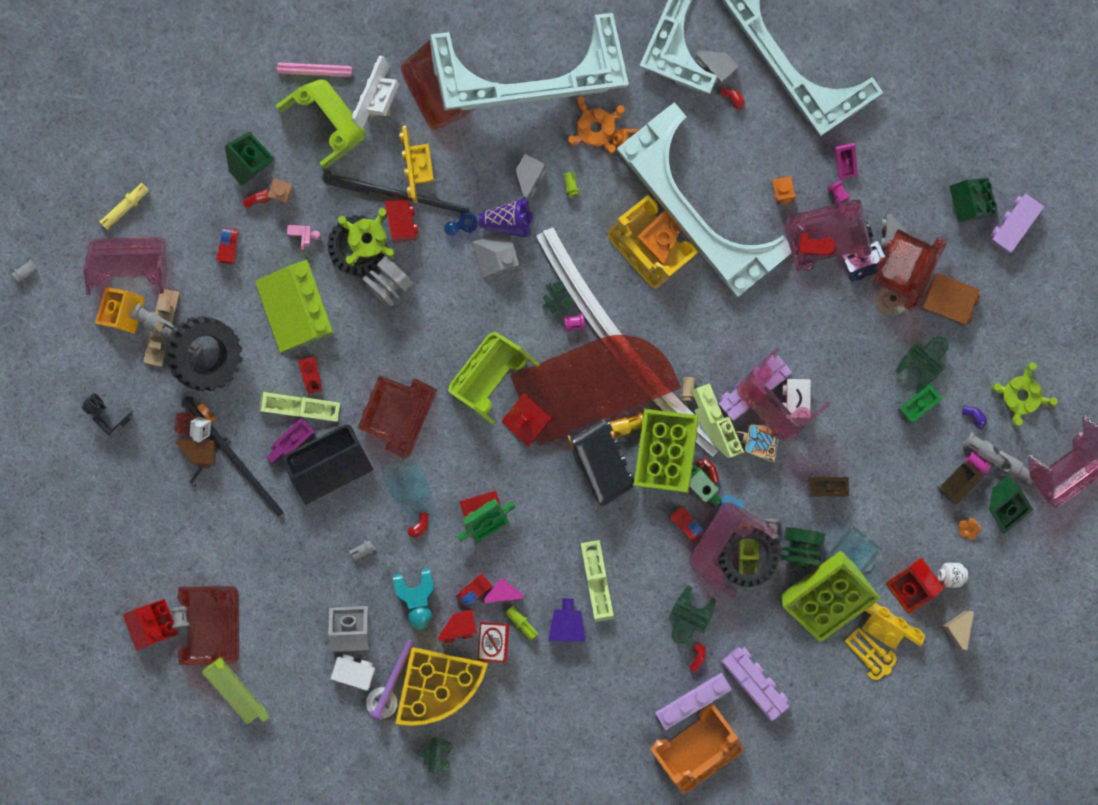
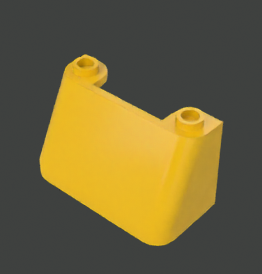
M647 195L616 220L607 231V237L647 284L657 289L688 263L699 251L691 242L683 241L679 243L675 240L665 263L661 265L637 240L636 237L657 218L655 215L658 213V205L656 201Z

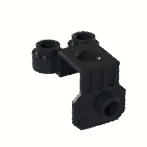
M96 393L89 396L82 405V409L87 414L94 413L96 415L92 420L107 435H110L119 425L124 427L131 420L129 416L134 412L132 410L112 429L99 416L107 407Z

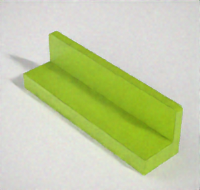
M221 657L203 670L205 677L246 724H249L257 717L262 722L269 718L264 707Z

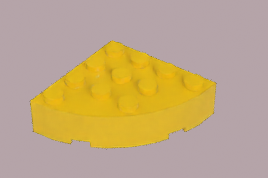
M412 647L396 724L409 726L428 724L442 720L455 713L477 691L484 678L488 663Z

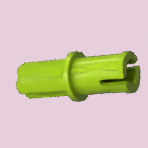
M514 605L505 612V615L516 625L515 628H519L530 641L538 635L537 631L527 622V617L524 618Z

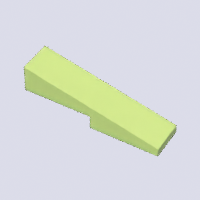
M262 392L259 412L338 422L340 403ZM333 407L335 412L332 416H330L331 408Z
M600 540L581 543L594 621L614 619ZM590 546H594L596 548L593 550L586 551L587 548Z

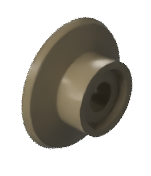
M885 284L876 294V304L884 314L898 315L906 309L908 295L906 290L898 284ZM894 296L896 298V301L891 302L889 300V297Z

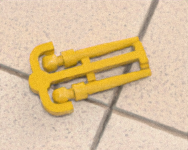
M859 627L844 641L865 663V666L871 669L867 673L871 679L878 680L884 675L891 673L892 667L897 661L895 653L890 650L886 654V651L880 648ZM858 633L873 647L871 651L856 637ZM852 639L868 653L866 656L850 642ZM877 651V654L883 657L885 662H890L892 658L893 660L889 665H884L873 653ZM870 656L882 667V672L878 676L873 674H878L880 669L875 667L871 660H868Z

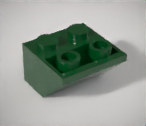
M989 178L968 179L949 186L958 223L998 215L997 203L993 196L992 184Z

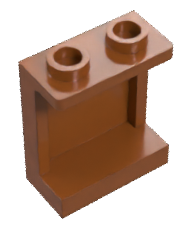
M937 272L933 277L921 310L925 312L930 311L960 323L964 327L967 323L970 324L974 313L971 311L973 306H977L981 295H978L980 289Z

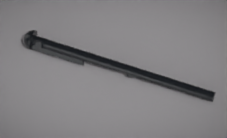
M331 170L324 172L322 176L323 182L327 185L369 195L371 191L388 196H398L405 198L404 200L413 201L412 198L408 197L407 192L333 175ZM417 195L418 203L469 215L470 207Z
M186 396L182 399V408L187 407L195 418L199 416L206 419L192 402L194 400L193 397ZM211 424L210 436L278 517L283 514L284 511Z

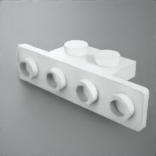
M379 56L374 64L372 74L367 80L364 92L360 96L356 110L353 112L352 120L359 129H363L369 114L386 116L399 86L397 80L385 78L390 66L384 56Z

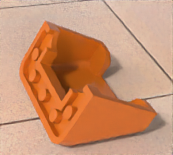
M713 703L701 708L700 720L669 742L668 740L659 739L650 748L683 794L701 784L739 756L744 750L740 739Z

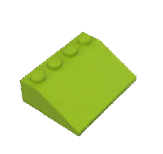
M308 260L290 265L255 281L280 353L334 334Z
M644 409L634 486L689 492L700 415Z
M839 551L781 594L783 608L820 643L880 600V596L860 570L842 551Z

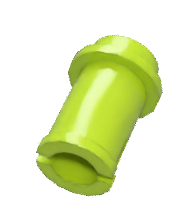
M575 172L563 174L566 186L565 194L568 197L578 196L580 188H577Z

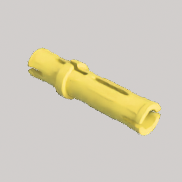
M141 182L130 194L127 193L125 195L126 198L99 222L109 230L133 206L136 207L138 205L137 202L150 191Z

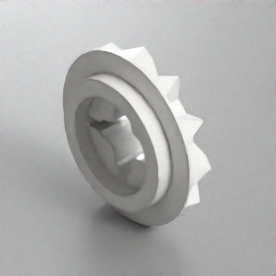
M384 687L376 688L368 695L366 706L369 713L371 710H375L378 704L375 697L380 699L385 689ZM391 692L386 703L389 708L384 707L381 713L383 718L391 716L396 710L397 698L393 692Z

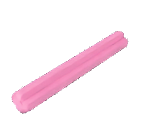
M278 63L277 72L279 74L351 77L352 67Z

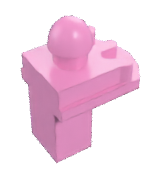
M288 225L287 228L288 236L302 237L301 250H305V246L310 247L311 239L318 240L321 237L320 232L312 231L311 226Z

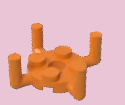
M579 97L577 99V106L582 115L577 123L578 135L569 137V146L573 147L583 141L590 146H604L609 155H614L616 147L611 145L609 141L615 132L614 121L623 116L624 107L620 105L615 112L609 114L601 108L588 109L584 97ZM599 123L602 129L600 132L595 133L591 130V125Z

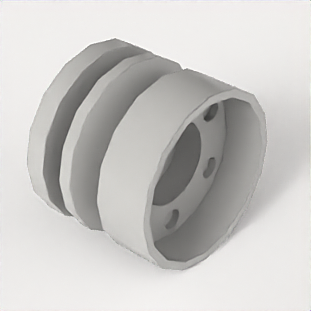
M385 256L377 264L381 273L378 275L371 270L369 273L374 280H370L367 276L362 280L376 298L391 307L394 302L389 296L392 295L398 300L400 297L395 290L398 288L406 292L414 283L397 265Z

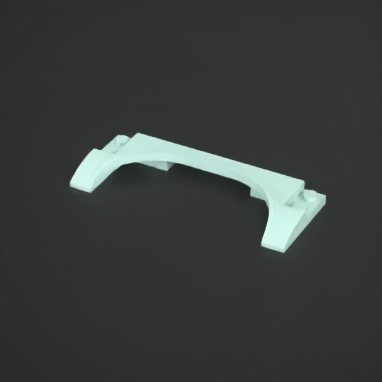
M668 0L641 61L640 68L671 79L684 87L710 94L717 76L706 72L698 66L691 57L685 43L684 24L692 0Z
M722 0L808 123L812 124L820 137L848 117L857 113L883 93L873 77L860 85L846 89L825 88L808 81L794 69L767 31L761 17L759 0Z
M613 13L594 16L593 34L589 50L582 63L576 69L558 78L517 84L492 83L477 77L467 70L456 57L452 47L450 32L430 35L435 76H438L445 110L458 108L468 110L607 92L609 89L623 88L629 85Z
M674 102L616 150L732 293L738 297L795 249L784 236L761 245L737 244L722 238L704 222L677 188L671 175L669 166L671 140L679 124L686 118L685 114Z

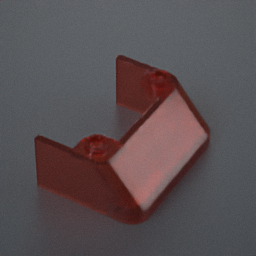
M430 40L402 63L401 73L431 129H441L475 110H461V108L444 109L438 76H435Z

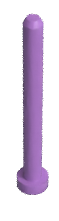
M412 640L406 642L375 710H371L369 714L377 720L381 721L383 718L381 713L414 645Z

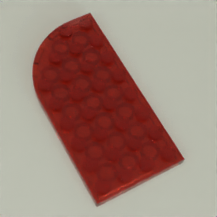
M630 335L606 336L539 363L538 367L534 365L510 375L519 398L525 393L552 418L536 438L539 446L568 435V431L600 417H603L604 420L681 389L675 371L662 351L650 342Z

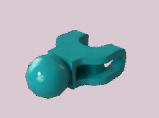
M429 568L422 570V582L416 588L407 587L401 574H394L393 576L396 595L407 603L410 610L408 615L409 623L418 630L427 628L433 620L432 612L428 608V599L433 594L435 588Z

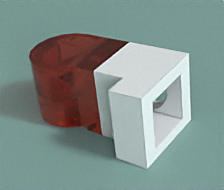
M178 413L175 415V432L193 437V440L201 442L210 436L211 420L189 413Z

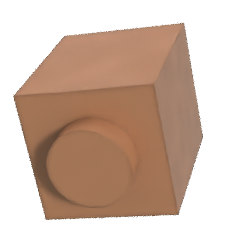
M274 178L268 198L288 206L294 187L292 184Z

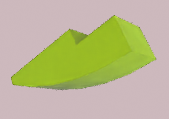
M739 522V528H759V522ZM754 539L738 541V572L744 575L758 573L759 542Z

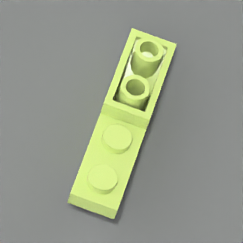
M707 384L692 390L699 409L694 411L696 415H700L699 422L714 445L727 458L743 453L744 451L730 417H723L711 385Z

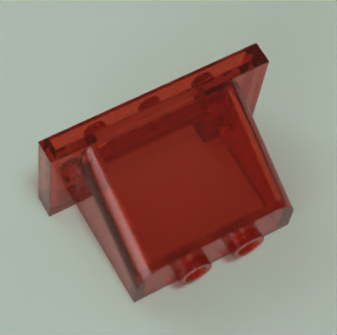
M897 229L893 240H889L885 247L887 251L885 257H881L876 267L879 269L873 282L906 297L907 300L903 306L908 310L916 309L949 239L942 236L937 237L933 244Z
M379 375L375 387L370 393L367 406L363 410L357 429L387 441L384 450L408 460L437 389L415 378L409 387Z

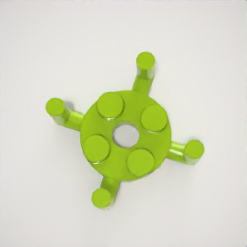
M384 208L379 209V215L375 220L361 219L352 224L344 216L338 218L340 225L349 231L348 244L353 251L351 256L346 257V262L349 266H353L359 257L368 258L380 253L389 258L395 256L393 249L385 246L386 233L381 226L387 217V212ZM366 233L371 234L373 237L372 241L368 244L362 242V236Z
M1034 362L1026 365L1023 376L1010 380L1005 387L1000 383L991 386L993 392L1003 394L1006 406L1014 413L1012 419V426L1014 427L1022 425L1021 415L1035 411L1040 404L1051 407L1058 403L1055 397L1051 399L1042 397L1040 384L1031 378L1032 371L1037 368ZM1020 390H1024L1028 394L1025 401L1019 400L1017 396Z

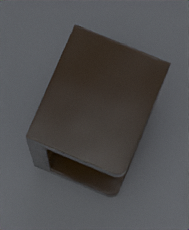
M964 461L938 489L956 505L984 476L968 461Z
M849 477L808 478V497L849 496Z

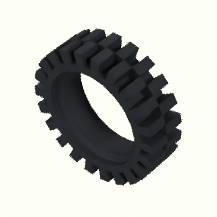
M352 215L353 217H345L346 220L352 224L356 223L361 219H371L366 218L363 215ZM337 222L338 224L332 228V232L328 236L329 241L327 242L328 253L333 263L341 271L353 274L354 276L366 275L371 270L374 271V269L378 268L377 264L385 257L383 253L370 257L364 262L355 263L353 266L347 264L340 251V241L348 230Z
M738 528L730 532L723 539L719 547L718 563L722 573L732 583L739 586L754 587L765 583L775 573L779 563L778 547L774 539L767 532L759 528ZM742 539H754L765 549V565L756 574H741L731 563V550Z

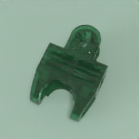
M935 337L925 347L918 341L915 342L902 357L895 372L900 374L904 368L907 369L910 366L917 367L921 372V379L914 389L919 392L934 381L946 368L939 360L948 351L949 345L947 340L943 337ZM934 343H941L940 348L942 350L935 351Z
M689 585L678 597L668 616L677 621L671 633L673 641L677 644L689 642L695 630L705 633L716 604V599L711 597L708 604L703 608L694 607L690 601V593L693 587ZM684 629V634L687 636L680 640L678 639L679 635L676 633Z

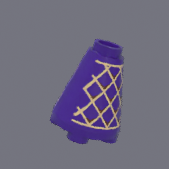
M519 199L479 213V227L488 231L522 238L530 237L529 223L533 222V214L528 211V199Z

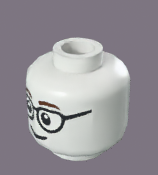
M944 563L941 569L938 570V580L946 588H960L967 582L968 571L961 563Z

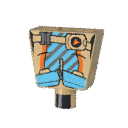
M749 425L747 433L736 431L740 443L745 444L744 453L774 463L781 426Z

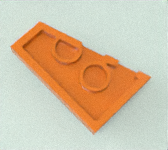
M665 210L636 238L663 265L681 229Z

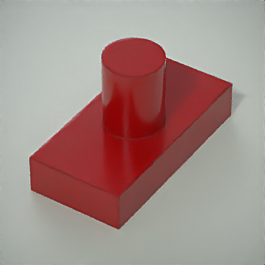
M496 490L459 501L464 518L494 499L500 505Z

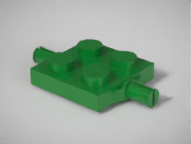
M495 499L485 503L484 506L462 519L466 525V530L457 535V538L462 542L471 536L477 543L510 523L507 519V513L515 509L516 506L511 501L502 507Z

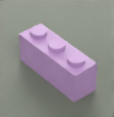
M1026 193L1022 197L1018 196L1012 204L1014 208L1011 213L1007 211L1001 219L1003 224L1000 228L996 226L990 234L992 237L990 242L1007 255L1014 250L1044 208L1043 205Z

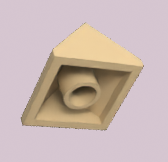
M964 611L942 626L957 649L967 650L974 616L972 611Z

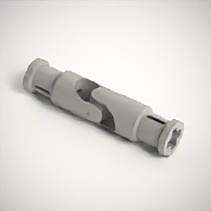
M140 303L135 306L129 316L131 319L135 318L140 321L144 327L164 339L171 340L172 335L170 333L178 329L156 313H150L142 308ZM157 323L166 324L163 326L161 332H159L155 327ZM194 341L189 347L188 352L192 354V357L196 358L204 344Z
M973 432L968 435L963 443L964 448L968 447L975 451L976 455L988 462H992L996 467L1012 477H1018L1023 480L1027 486L1033 482L1038 473L1036 470H1030L1023 465V462L1006 452L1000 451L990 442L983 441L974 436ZM1005 458L1011 463L1009 466L1003 465Z

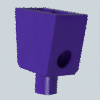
M562 598V610H554L548 641L585 642L582 611L574 610V599Z

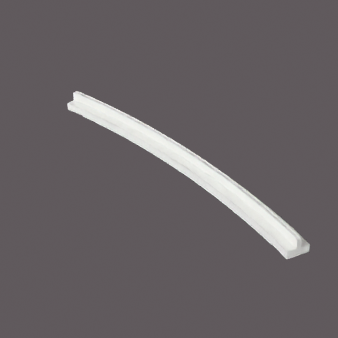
M554 228L544 230L541 234L537 235L536 237L566 290L591 327L628 374L662 411L693 414L647 366L605 313L579 274ZM699 422L696 443L713 457L719 449L708 437Z

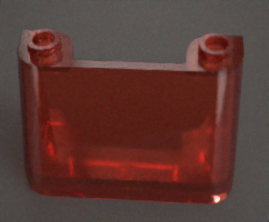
M234 586L178 587L177 599L182 606H187V622L190 623V626L187 627V645H183L178 651L179 665H211L220 657L226 664H235L239 659V593L237 588Z

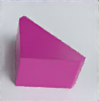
M855 144L835 147L833 154L839 180L858 176Z
M500 578L484 601L489 603L522 599L523 594Z

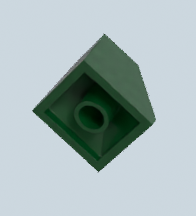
M250 131L225 145L228 170L241 186L251 181L275 160Z
M1008 476L992 488L989 507L991 515L1000 530L1005 534L1033 510L1021 487Z

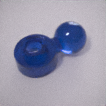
M465 212L460 216L459 222H447L444 225V232L448 236H455L460 229L468 233L473 232L478 226V219L474 213ZM471 219L472 222L470 224H466L465 220Z

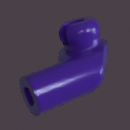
M963 406L962 415L973 417L976 421L975 426L979 429L984 428L987 418L978 408Z

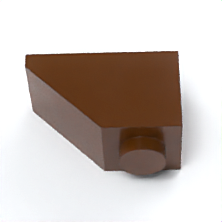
M176 439L175 443L195 465H198L199 469H210V466H215L216 442Z

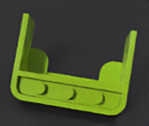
M319 79L299 87L275 106L281 114L296 102L302 106H307L313 101L317 102L337 128V131L329 139L330 146L334 152L320 162L322 169L325 170L365 139L366 133L364 128L359 129L352 120V112L326 80Z
M492 332L484 339L452 380L448 391L493 425L495 421L486 415L492 406L488 396L510 368L513 370L522 369L527 361L537 367L539 363L515 343L497 332Z

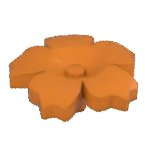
M972 518L968 522L964 520L958 524L960 528L959 535L961 537L967 536V539H976V535H979L982 531L981 526L977 525L975 519Z

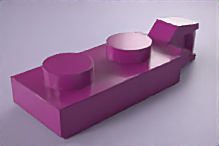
M301 417L273 443L274 445L271 447L273 452L266 458L272 464L279 457L283 460L287 453L297 449L315 431Z

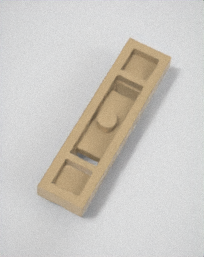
M161 288L155 313L173 325L180 292ZM157 323L155 327L159 332H161L163 326L166 324ZM150 331L143 363L163 367L165 350L168 347L166 345L167 339Z

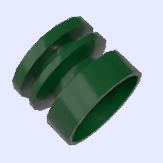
M786 527L784 540L791 542L792 546L782 547L783 551L790 552V556L781 555V560L803 567L820 566L821 561L814 560L813 556L822 557L823 553L814 549L815 547L824 546L826 533Z

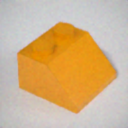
M105 287L95 324L135 334L138 320L135 318L131 319L129 316L138 303L143 308L145 297L126 290Z

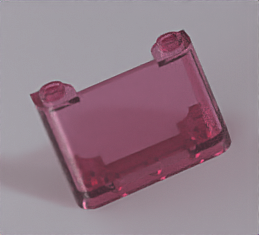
M851 200L797 213L787 219L784 230L797 271L812 270L819 260L853 253L858 258H865L872 252L861 200ZM801 233L809 234L811 239L816 240L827 237L831 238L837 244L836 252L830 256L801 254L799 252Z

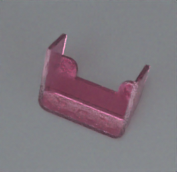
M161 237L98 238L90 241L83 267L86 294L91 295L93 285L102 286L106 284L110 276L147 275L150 283L159 284L160 294H164L167 279L165 239Z
M777 347L739 382L737 394L781 441H790L820 415L830 403L826 402L814 414L806 407H800L791 413L766 386L773 376L772 369L767 365V362L780 351Z
M1086 416L1082 417L1083 431L1076 434L1072 440V450L1049 467L1032 454L1028 456L1030 478L1047 503L1054 508L1060 507L1098 479V424Z
M725 502L721 505L691 553L689 564L707 583L734 599L737 589L722 581L724 576L723 570L714 564L734 532L741 536H748L757 527L773 537L775 528L735 503Z

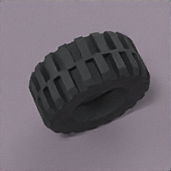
M191 317L187 319L186 323L181 322L178 324L179 328L170 333L172 338L171 340L167 339L166 342L168 350H165V357L168 358L166 364L171 369L170 373L183 385L202 392L205 390L209 392L215 391L217 387L220 389L224 387L226 381L231 382L234 379L232 377L234 372L238 373L240 369L237 367L238 362L242 363V357L240 356L242 346L238 344L240 340L233 333L234 330L225 323L211 317ZM209 336L214 338L219 345V358L216 364L209 370L203 372L196 371L188 362L189 347L197 338Z

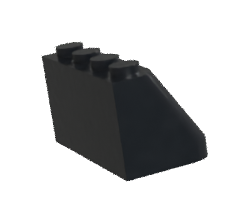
M603 417L567 432L600 507L609 504L632 489V484L634 483L632 473H627L625 468L628 464L624 455L620 456L618 449L621 448L617 438L613 439L610 433L613 431L610 421H605Z
M342 425L287 453L283 458L289 478L305 505L374 470L350 425Z

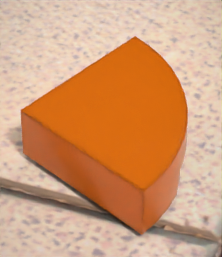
M204 403L197 407L206 419L211 420V423L216 419L215 415Z

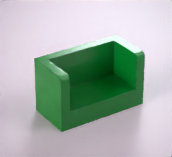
M929 384L897 410L911 424L941 401L942 398Z

